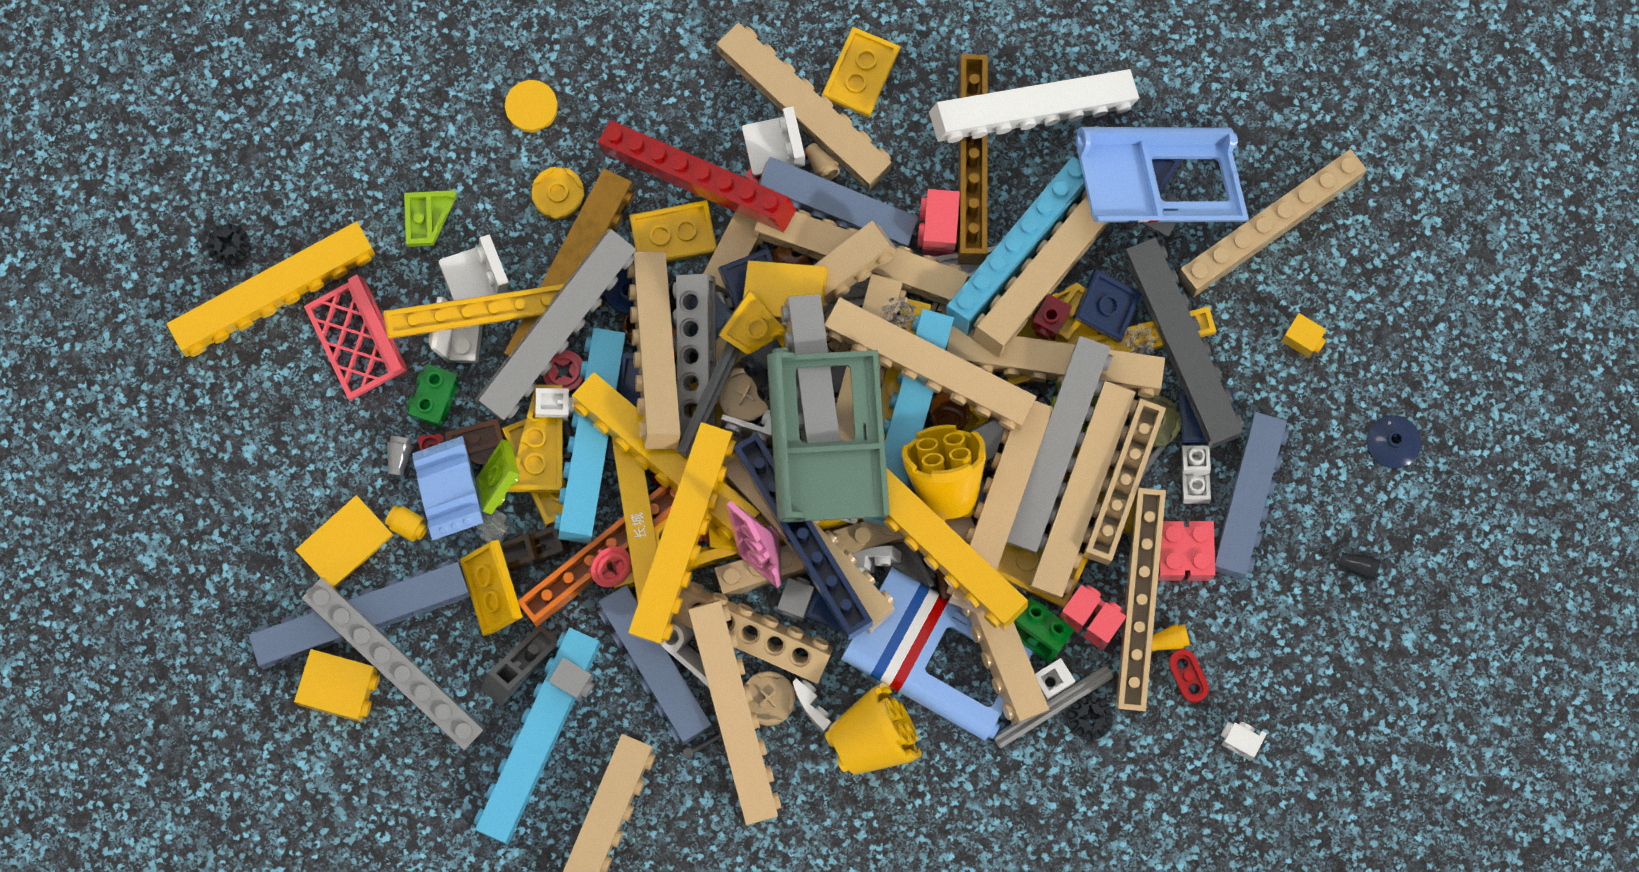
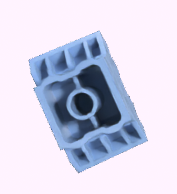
M463 436L412 453L432 540L482 524V507L475 474Z

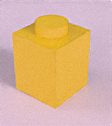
M1298 313L1281 342L1309 358L1313 351L1319 353L1326 342V339L1322 337L1326 329Z

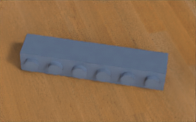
M770 157L765 163L758 182L762 186L788 196L796 210L809 212L812 218L821 221L822 219L832 220L840 228L860 230L869 222L874 221L881 226L896 248L909 245L918 220V216L773 157Z
M1255 412L1251 418L1215 554V572L1242 580L1247 573H1252L1255 558L1251 557L1253 548L1259 547L1262 532L1258 531L1260 521L1265 522L1269 506H1265L1267 496H1272L1276 481L1271 479L1274 470H1279L1282 461V455L1278 454L1280 445L1285 446L1289 430L1285 429L1286 420Z
M627 585L598 601L601 609L597 613L605 625L610 623L615 632L611 636L619 649L624 646L629 656L625 657L632 671L634 672L638 669L643 679L639 682L647 695L653 693L657 700L653 705L660 717L667 716L671 723L668 730L674 740L677 742L681 739L685 745L712 729L711 723L666 649L659 644L628 633L638 603Z

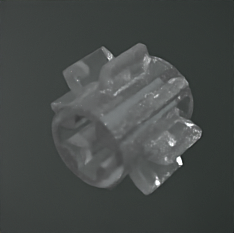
M896 297L890 298V305L881 308L885 311L883 319L898 327L900 326L904 330L908 329L909 325L907 322L916 320L913 316V310L916 306H911L907 303V297L901 298L899 301ZM900 310L901 315L897 316V312Z
M1138 323L1135 331L1130 328L1127 329L1126 333L1131 338L1125 339L1123 345H1129L1130 353L1144 354L1147 351L1152 354L1154 348L1150 344H1155L1158 338L1151 336L1152 327L1145 329L1142 328L1141 323ZM1136 339H1145L1144 343H1140L1139 345L1135 343Z
M495 510L493 515L485 513L482 517L483 523L477 526V530L482 532L479 537L487 543L494 540H499L502 543L511 528V525L506 523L508 520L507 516L498 510Z

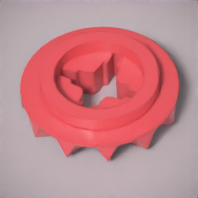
M564 350L560 355L556 353L550 360L553 365L543 376L544 381L547 385H562V388L569 389V392L581 385L584 378L580 377L583 360L578 354L570 350ZM555 365L562 368L570 365L568 371L572 378L565 375L558 378L559 370Z
M608 545L604 550L598 549L599 554L595 558H591L592 565L588 568L592 576L591 578L602 587H613L623 582L629 575L632 567L629 553L619 545L617 547ZM607 560L612 562L614 572L607 568Z

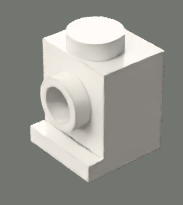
M1061 658L1035 673L1046 701L1073 686L1076 682ZM1047 678L1054 679L1055 686L1048 687L1045 684V680Z
M1228 721L1220 735L1224 738L1221 745L1251 761L1257 754L1267 733L1261 731L1257 735L1254 733L1255 729L1244 722L1232 724Z

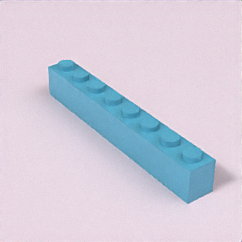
M1074 156L1070 158L947 304L946 315L954 317L952 326L968 335L974 328L973 325L982 313L986 314L990 309L989 306L998 294L1001 296L1013 276L1017 277L1021 272L1020 269L1029 257L1032 259L1044 239L1047 240L1052 235L1051 232L1059 221L1062 222L1067 217L1066 214L1074 203L1077 204L1082 199L1081 196L1086 187L1079 159Z
M922 309L921 316L915 315L911 331L916 332V336L945 350L954 317ZM900 370L896 381L901 383L899 393L893 392L889 408L894 409L892 419L886 418L883 428L884 435H887L885 440L886 467L907 486L909 477L903 465L902 448L916 438L917 432L923 430L933 391L926 388V383L917 378L915 381L905 378L900 374ZM884 517L863 518V521L887 527L884 523Z
M593 328L592 337H586L584 352H589L588 361H582L580 377H585L586 381L595 372L616 390L625 333ZM576 411L573 413L571 427H576L575 437H569L567 452L572 453L571 462L565 461L563 478H568L567 487H561L558 502L564 504L562 514L556 513L554 529L559 530L558 539L589 544L592 538L609 434H601L593 426L594 422L589 417H581Z
M570 627L567 633H561L556 647L559 648L555 658L550 657L544 670L548 674L543 683L539 682L533 693V697L536 700L532 708L527 707L522 716L521 722L524 723L520 734L517 732L514 734L509 745L512 751L508 759L504 757L500 763L497 773L501 775L497 783H492L487 791L486 798L489 799L485 809H479L475 817L474 824L477 825L475 828L477 832L503 844H509L575 702L574 698L549 683V679L563 657L589 672L601 646L599 640Z

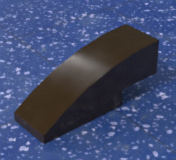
M551 526L533 534L526 533L500 543L508 571L512 572L572 552L569 541L558 539L559 530Z

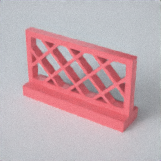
M357 274L349 278L348 283L304 306L350 401L396 376L401 377L409 373L394 339H387L384 318L366 280ZM347 291H350L353 298L349 309L337 305L340 295ZM323 304L330 306L326 321L317 319L313 309ZM336 309L348 312L343 327L331 323ZM353 314L363 318L364 322L360 332L348 328ZM330 326L342 330L337 344L328 342L326 338ZM347 332L359 335L354 350L342 346ZM364 337L373 339L375 343L372 355L359 352ZM341 350L353 353L348 368L340 366L337 361ZM358 355L370 358L366 373L353 370ZM375 360L383 362L388 373L380 377L372 376L371 372ZM352 373L364 376L361 387L354 391L351 390L348 384Z

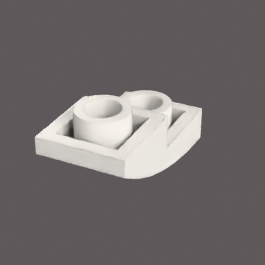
M1182 446L1183 504H1210L1211 465L1210 449L1208 446Z
M892 545L873 547L852 554L857 560L855 565L861 572L866 570L869 573H874L875 565L888 567L891 566V563H901V551Z
M796 678L793 681V688L802 709L821 732L825 733L831 725V722L828 720L830 715L819 705L816 708L812 706L817 700V695L814 694L816 688L805 679L800 682Z

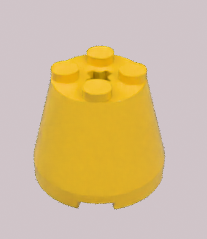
M956 425L933 426L917 432L916 438L902 448L903 465L917 497L943 521L972 516L975 512L974 508L977 504L986 460L984 439L976 431L969 433L957 430Z
M880 683L871 688L830 725L829 731L825 732L828 744L831 747H835L839 755L837 763L844 773L849 770L852 774L857 775L910 763L922 755L919 748L916 750L915 743L919 737L902 702L898 703L895 698L890 696L889 693L892 690L885 683Z

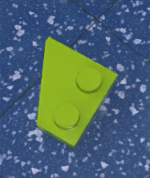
M456 190L404 193L407 247L434 246L457 198Z

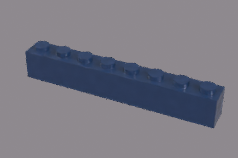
M755 433L733 446L736 457L847 639L851 640L873 627V620L812 521H777L774 459L759 434Z

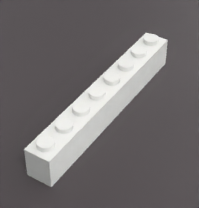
M1128 69L940 101L933 106L929 114L937 141L947 140L948 143H954L968 136L977 139L991 132L1005 134L1014 128L1028 130L1037 124L1045 123V126H1051L1065 119L1074 122L1088 115H1093L1096 118L1104 116L1111 111L1124 113L1132 109V105L1139 99V95L1131 70Z

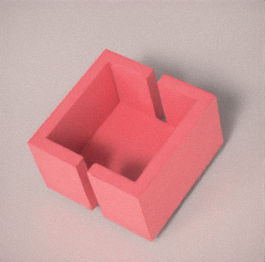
M928 189L927 198L921 197L919 221H924V223H919L917 246L922 247V255L942 256L955 252L960 191Z
M1163 521L1158 581H1182L1185 571H1189L1187 581H1211L1214 578V521H1189L1186 527H1184V521Z
M1080 585L1061 612L1059 618L1065 620L1078 634L1095 611L1097 616L1087 628L1083 638L1103 651L1127 616L1123 614L1124 610L1116 603L1110 601L1108 604L1102 601L1100 598L1101 593L1089 585L1087 587Z

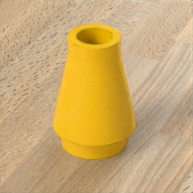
M1176 623L1153 634L1152 652L1157 650L1184 649L1185 646H1190L1185 624L1178 625Z

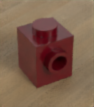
M1048 294L1032 322L1031 328L1035 330L1034 333L1043 339L1048 340L1051 338L1055 341L1070 315L1072 306Z

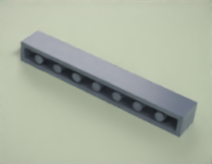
M450 560L438 564V569L433 571L420 570L411 574L412 578L404 581H401V579L391 580L385 583L386 587L378 590H375V588L365 589L359 592L358 597L352 598L349 601L376 627L381 629L471 596L460 564L458 562L453 563ZM313 608L307 610V615L298 618L296 615L285 617L280 620L281 624L272 627L270 624L262 625L254 629L255 633L248 635L257 664L263 670L309 654L310 649L318 651L346 641Z

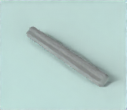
M1103 666L1047 701L1049 710L1045 713L1015 725L1010 724L997 732L993 738L999 748L1006 746L1077 700L1112 680L1114 677L1109 667Z

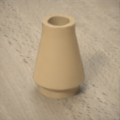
M817 143L809 145L804 150L815 175L831 181L839 174L838 162L822 150Z

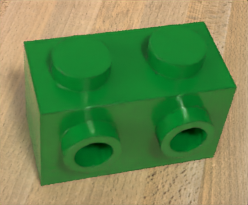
M427 364L425 371L421 370L416 380L418 389L415 396L411 395L407 403L406 410L409 411L408 415L410 418L442 430L461 381L458 374Z
M1031 597L1028 600L1027 608L1014 620L1023 645L1049 664L1052 663L1075 630L1065 620L1058 618L1047 610L1043 604L1036 602Z

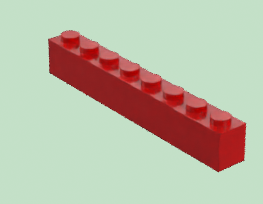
M609 121L598 140V144L607 156L784 233L797 211L788 196L615 121Z

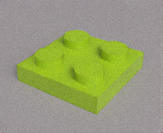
M501 439L475 479L482 511L491 515L498 506L503 504L507 491L516 484L519 478L512 443Z

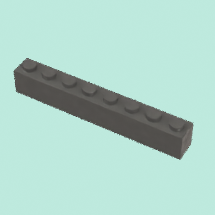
M1155 237L1127 248L1124 253L1125 261L1139 292L1142 294L1141 297L1209 449L1239 438L1243 433V420L1239 413H1234L1231 406L1233 404L1231 393L1227 388L1224 389L1221 384V371L1217 364H1212L1209 357L1211 355L1209 344L1206 340L1202 341L1199 335V322L1195 316L1190 315L1187 308L1190 306L1189 300L1185 292H1180L1177 286L1179 279L1175 269L1168 266L1166 261L1168 254L1162 243L1159 244Z

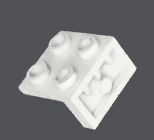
M793 106L783 108V117L742 126L753 176H760L762 174L765 163L770 157L795 167L805 166V154Z
M490 234L479 238L478 247L439 260V266L453 300L507 293L509 282Z
M437 297L436 303L447 302L444 297ZM483 325L429 333V345L434 352L447 362L478 364Z
M766 409L763 414L762 427L724 414L722 415L721 422L724 430L744 438H749L758 433L766 446L773 447L769 409Z

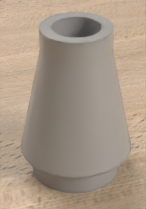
M398 436L390 437V442H387V474L404 476V470L414 447L411 446L412 439Z

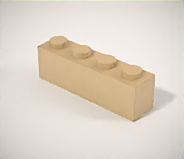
M737 212L734 213L703 273L715 277V291L723 292L725 296L729 297L718 270L720 266L754 254L758 245L763 246L765 241L754 237V229L758 221Z

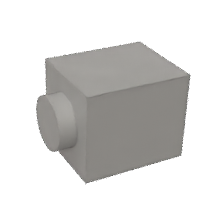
M795 577L794 580L788 578L777 607V613L803 622L814 593V587L810 586L811 582L800 577Z
M564 657L549 679V683L577 701H580L582 696L587 698L594 687V683L591 682L593 680L592 674Z

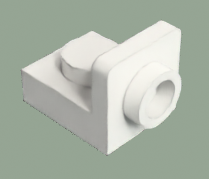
M536 388L535 417L562 418V421H568L569 413H574L572 397H569V389Z

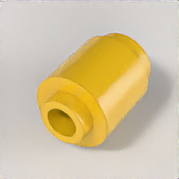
M395 505L385 520V524L389 526L390 530L411 542H414L416 539L421 540L428 528L425 525L426 518L405 506L399 507Z

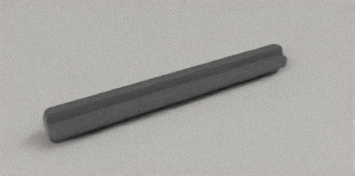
M728 341L678 445L677 453L682 457H689L700 423L707 424L741 351Z

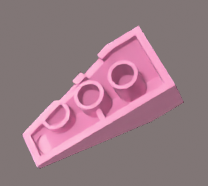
M730 501L726 505L739 556L778 588L781 585L780 535L773 527H766L755 517Z

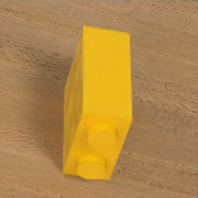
M310 649L294 702L302 707L362 723L363 717H368L372 702L368 700L371 690L375 691L377 689L380 675L377 674L378 670L374 666Z

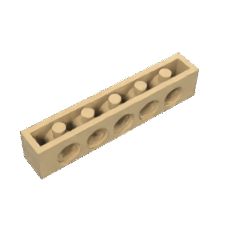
M1141 398L1138 401L1125 439L1121 445L1118 459L1111 473L1108 487L1101 501L1099 512L1095 518L1089 540L1085 546L1083 557L1105 565H1109L1112 562L1163 419L1165 407Z
M690 581L687 588H682L679 598H682L683 602L678 615L673 614V621L693 629L688 608L694 607L696 603L705 604L720 600L722 605L727 604L732 623H727L729 632H735L738 643L737 649L818 684L834 648L829 645L828 641L820 637L812 638L807 636L798 627L782 625L773 616L757 614L748 605L741 603L737 605L730 602L721 593L714 592L712 594L705 591L696 582ZM745 626H754L758 633L754 635L749 634L745 630ZM770 637H779L783 644L780 646L774 645L770 641ZM804 648L808 652V656H799L795 649Z

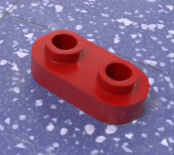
M1186 649L1174 652L1169 659L1168 666L1182 697L1190 703L1202 701L1208 694L1209 685L1195 655ZM1179 660H1184L1187 663L1185 669L1178 667L1177 662ZM1190 685L1198 687L1199 691L1197 694H1192L1189 691Z

